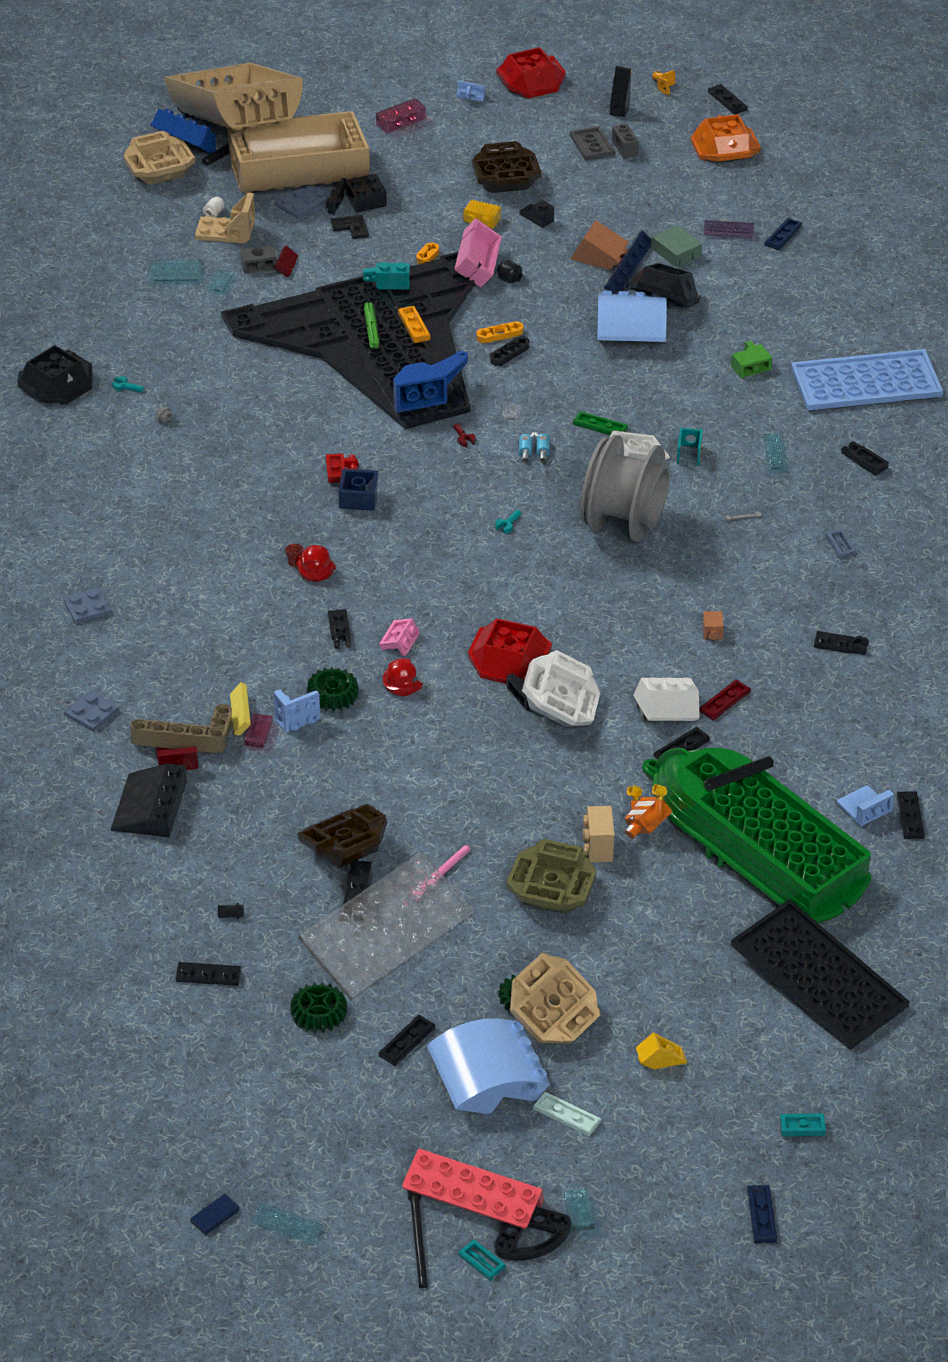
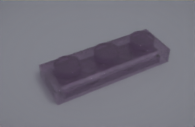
M705 220L704 235L753 238L754 223Z

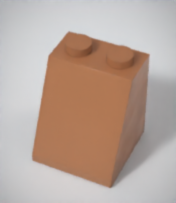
M596 220L579 244L571 260L611 270L613 266L617 267L628 250L625 247L629 242Z

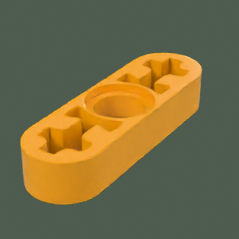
M514 321L482 328L476 332V339L480 343H489L520 336L524 332V325L521 322Z

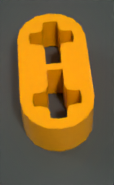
M433 242L425 244L417 253L416 262L422 264L433 261L439 254V245Z

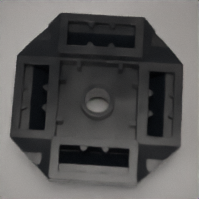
M661 263L645 266L631 281H627L626 288L634 291H648L672 299L673 303L686 307L697 304L700 300V295L696 290L691 272Z
M54 345L26 362L24 368L19 371L18 387L40 401L67 405L92 389V363L78 356L75 352L63 350Z

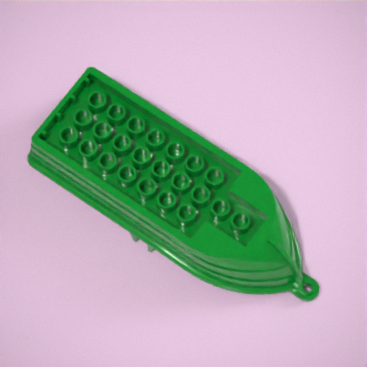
M674 748L664 752L658 760L648 759L643 762L642 770L653 779L652 786L657 784L667 789L663 800L672 810L668 818L677 827L706 847V858L710 859L715 854L719 857L717 865L719 868L725 865V863L728 864L779 906L790 899L817 923H821L843 914L844 908L842 906L850 909L862 897L872 880L869 872L871 852L765 770L711 791H707L704 788V780L753 762L746 756L725 748H703L690 751L684 748Z

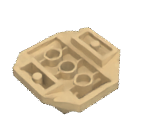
M541 953L512 980L510 1012L539 1043L571 1044L600 1016L595 989L567 959Z

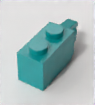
M376 263V267L363 269V281L376 282L378 289H410V263Z

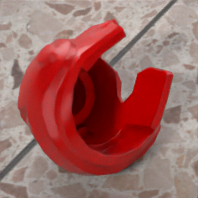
M310 545L303 551L301 558L296 562L300 576L308 581H323L329 578L333 571L336 570V564H334V561H331L328 550L320 545Z
M407 658L392 661L388 664V669L383 675V684L386 690L394 695L409 696L420 690L423 685L419 680L412 682L417 675L416 667Z

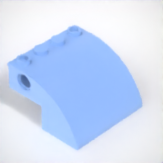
M602 291V294H598L597 340L666 342V297L655 293L646 295V292L637 291L635 295L629 294V291H619V294H612V291Z
M497 1018L471 1021L446 1031L427 1045L456 1110L490 1114L503 1097L536 1101L550 1085L547 1073L542 1068L539 1057L524 1031V1026L519 1021Z

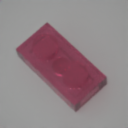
M253 714L251 725L244 739L245 746L264 748L273 723V716Z

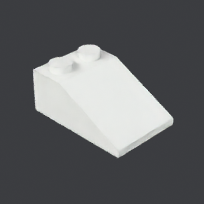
M613 431L610 437L613 435L622 437L624 456L644 461L653 446L660 445L653 435ZM665 451V460L670 459V456Z

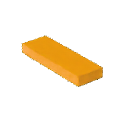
M415 306L398 309V314L414 343L430 340V333Z

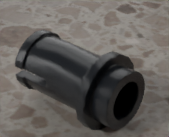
M236 903V905H218V918L236 917L239 919L244 917V906Z

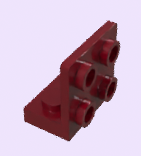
M196 746L178 749L155 747L158 766L174 764L186 766V770L199 769Z

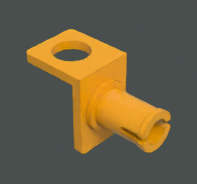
M671 70L666 73L655 71L652 78L657 81L658 90L666 95H670L669 86L676 84L675 71Z

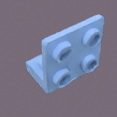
M281 689L274 692L275 720L286 733L298 730L306 724H313L320 719L318 691H313L293 700H290L289 696L285 695Z
M866 785L838 799L837 804L861 827L891 812L894 794L890 790L877 794L871 787Z

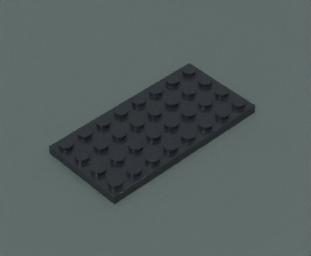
M790 899L731 940V946L850 1050L909 1007V1000Z

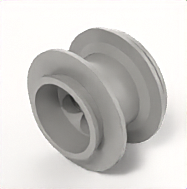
M613 435L610 438H602L592 454L583 483L580 502L582 523L587 524L592 531H599L608 516L629 521L631 540L635 542L641 541L647 529L652 530L657 525L669 491L671 471L670 465L665 463L664 448L660 445L653 446L644 461L624 456V443L621 436Z

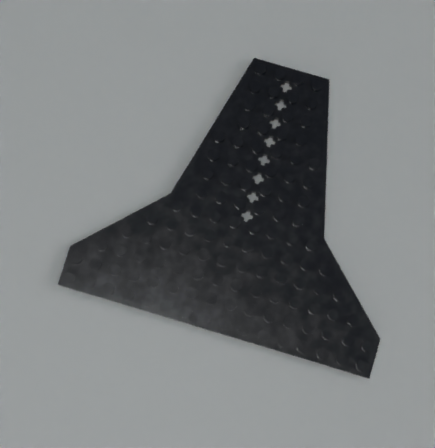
M458 252L439 256L438 260L410 266V289H378L376 282L363 281V276L316 287L315 291L256 306L249 304L221 312L222 319L235 337L322 358L405 429L470 412L471 406L461 371L447 386V404L399 413L394 408L393 379L405 365L421 362L434 365L456 354L449 323L475 285L474 280H469V277L466 278L454 270ZM366 302L373 303L380 342L377 349H372L369 343L364 311ZM415 306L430 333V340L414 343L398 314V309Z

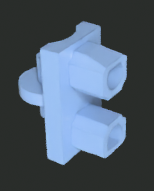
M458 81L456 97L483 102L486 85Z

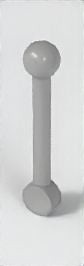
M757 511L754 514L726 515L725 520L730 522L734 519L759 518L762 514Z

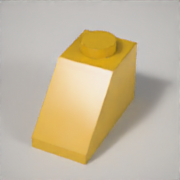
M654 1032L635 1047L639 1062L644 1067H649L653 1070L687 1063L680 1045Z

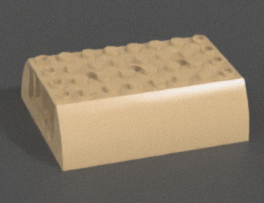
M254 63L164 76L169 95L180 110L188 113L189 116H195V118H201V120H207V122H213V124L232 128L233 131L242 130V127L246 126L247 128H255L258 124L267 126L275 121L276 123H284L287 119H292L299 106L303 88V78ZM228 76V81L225 83V77ZM213 78V79H214V82H213V84L211 85V84H210V80Z
M353 111L293 117L292 119H287L284 123H276L275 121L267 126L258 124L255 128H247L246 126L238 131L227 128L231 165L240 192L251 193L252 191H267L274 188L280 190L284 189V187L297 188L301 185L314 186L318 183L331 184L336 181L340 182L341 178L348 180L354 177L358 178L369 175V147Z

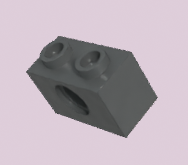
M628 124L614 126L612 128V142L622 158L638 156L639 141Z
M273 245L240 249L244 273L276 269L277 257Z

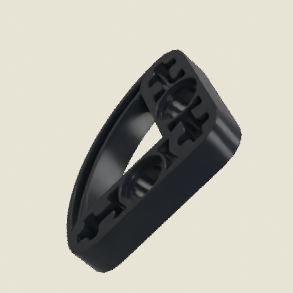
M536 1207L528 1227L554 1235L540 1244L517 1248L524 1229L503 1222L495 1241V1254L502 1259L514 1261L531 1260L545 1256L565 1241L571 1230V1219L566 1214ZM537 1216H542L546 1220L542 1223H538L534 1221V1218ZM561 1222L565 1223L562 1225V1227L558 1226V1224H560ZM515 1228L517 1233L508 1234L506 1229ZM506 1240L509 1241L508 1248H506L505 1250H501V1248L504 1247Z

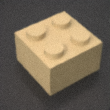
M587 806V815H583V826L586 827V829H583V841L587 842L584 843V850L591 862H613L614 827L611 806Z

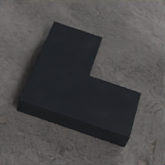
M363 215L331 218L333 232L350 230L352 239L369 237Z

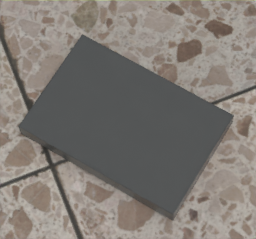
M600 126L570 131L569 135L585 161L615 155L613 147Z

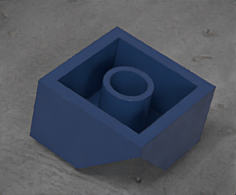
M342 469L338 491L339 508L375 510L378 471Z

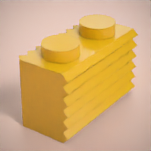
M471 199L463 210V221L471 224L476 218L489 228L494 229L501 219L500 205H491V203L488 204Z

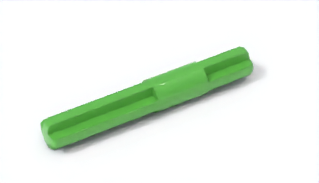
M366 302L364 311L369 343L372 349H377L380 342L373 303Z

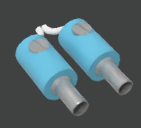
M533 432L531 435H521L519 437V455L522 456V462L527 463L528 456L532 454V437L534 434L537 437L536 453L540 456V462H546V456L550 453L549 436L546 434L537 435L536 432Z

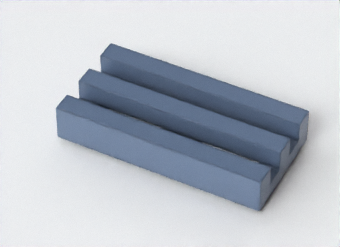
M843 529L826 533V538L839 559H843L845 556L848 558L850 555L857 556V551ZM839 534L845 542L846 546L848 547L849 551L846 550L842 540L838 537Z

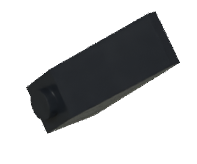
M615 67L610 100V115L625 117L630 108L631 68Z

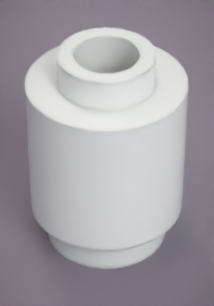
M220 197L211 198L203 207V214L205 216L217 217L224 209V201Z

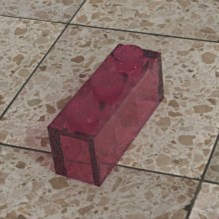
M414 98L376 113V125L387 134L426 119V106Z

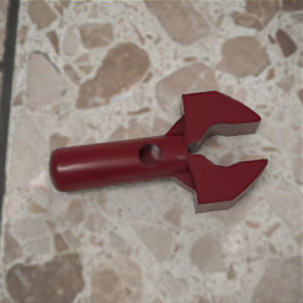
M460 424L454 425V429L460 436L457 438L459 445L467 447L466 440L470 441L472 445L475 444L476 436L474 433L466 434Z

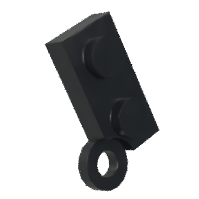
M341 178L340 186L333 189L331 197L327 199L326 208H328V214L334 215L344 198L346 178Z

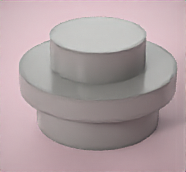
M169 407L160 408L156 413V420L162 423L170 420L173 415Z

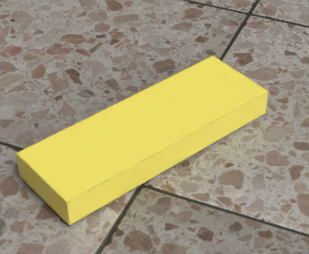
M242 682L230 693L235 735L243 734L251 725L247 686Z

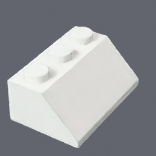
M651 677L640 679L633 696L648 721L699 720V691L691 678Z

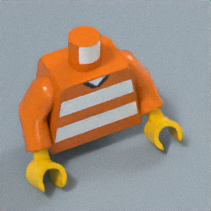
M654 784L652 794L658 797H641L642 789L635 785L627 788V795L633 797L631 811L625 817V821L629 825L625 833L629 838L634 839L638 834L651 833L672 813L670 807L663 800L667 793V789L664 786Z

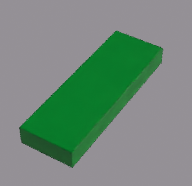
M581 411L573 420V425L607 435H611L613 431L626 432L628 429L627 424Z

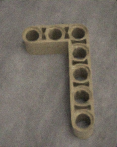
M227 704L217 705L214 709L210 726L144 719L134 720L131 722V742L140 746L170 749L196 746L197 751L223 752L226 749L232 727V707Z

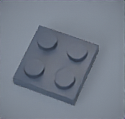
M99 587L63 597V602L75 624L111 614L110 608Z
M89 691L65 710L64 715L94 732L119 711V706Z

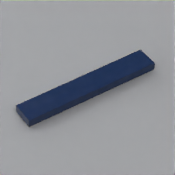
M643 230L637 234L604 286L607 291H612V294H619V291L624 289L627 281H629L651 246L652 239Z

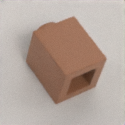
M703 611L702 626L704 639H723L722 611Z

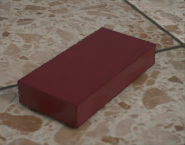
M285 245L281 250L275 268L284 276H290L298 254Z

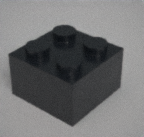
M369 174L346 180V196L356 213L387 206V191L377 174Z

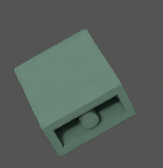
M678 225L652 236L651 249L674 267L685 265L702 256V243Z

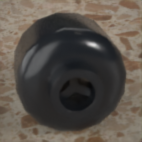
M506 260L498 266L497 272L501 280L509 284L521 280L523 274L522 267L519 264Z

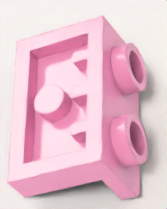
M412 618L394 620L379 645L382 650L398 648L401 655L406 656L420 634L419 629Z

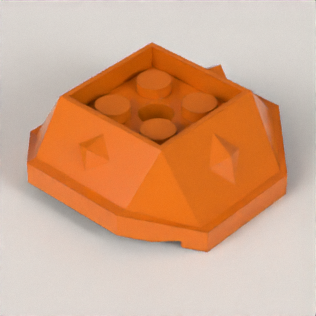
M739 114L705 118L691 136V143L701 160L707 159L720 162L750 158L756 153L758 154L761 149L752 129L747 127Z

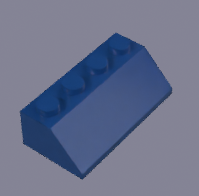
M158 108L150 126L159 131H165L170 136L177 137L185 143L209 154L216 151L215 134L210 131V127L204 124L198 126V122L192 119L187 121L183 115L177 114L175 116L173 115L174 112L167 108L165 110Z

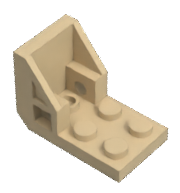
M247 193L232 208L231 219L201 216L196 229L195 240L246 243L249 241L255 223L254 193Z

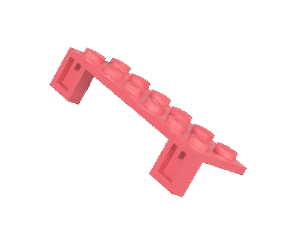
M419 1148L402 1184L405 1190L522 1229H527L536 1206L541 1207L544 1202L543 1190L541 1188Z

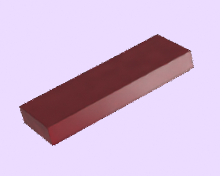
M736 679L699 708V712L714 721L749 694L751 688Z

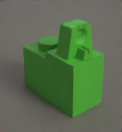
M752 341L745 342L744 351L732 354L731 367L740 378L771 370L772 357L762 344L755 345Z

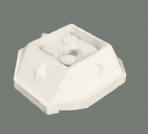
M558 650L535 658L530 662L522 689L527 697L530 709L566 727L590 725L594 720L600 697L598 686L592 677L591 667Z

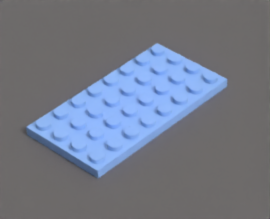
M925 349L791 363V370L807 411L943 397V389Z

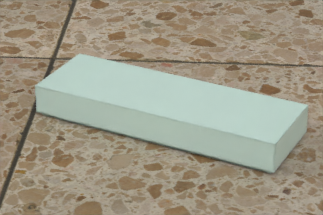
M547 1092L541 1095L533 1107L534 1110L589 1137L601 1122V1118Z

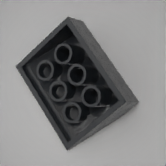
M163 764L129 773L111 831L170 837L187 783L186 766Z

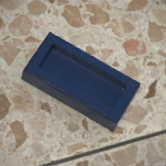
M223 1194L191 1218V1223L206 1236L239 1212L240 1209L226 1194Z

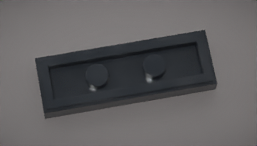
M695 727L654 752V757L659 759L664 752L674 748H684L687 751L695 750L710 741V736L700 728Z
M418 1014L379 1052V1057L396 1066L435 1029V1024Z

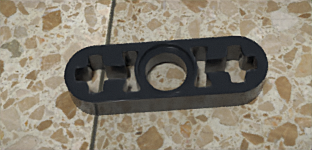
M524 336L513 339L490 354V363L494 366L504 365L527 351L530 347V340Z

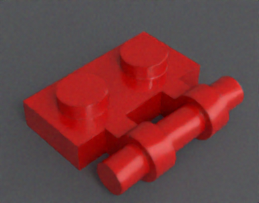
M343 453L326 454L328 483L340 482L342 469L359 470L357 468L359 465L358 459L354 454L349 455V458H344Z

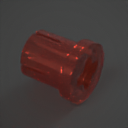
M289 544L285 548L288 565L294 567V561L296 567V562L301 558L304 551L300 544Z

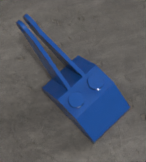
M459 351L434 365L423 362L405 365L393 379L394 408L396 412L447 404V386L468 363V353Z

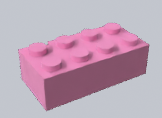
M475 218L463 232L454 270L466 278L469 277V280H474L476 285L482 287L493 276L502 236Z

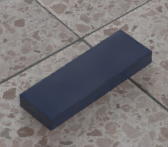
M787 218L765 241L764 246L779 251L802 227V222Z
M770 1185L747 1186L754 1243H776L777 1235Z

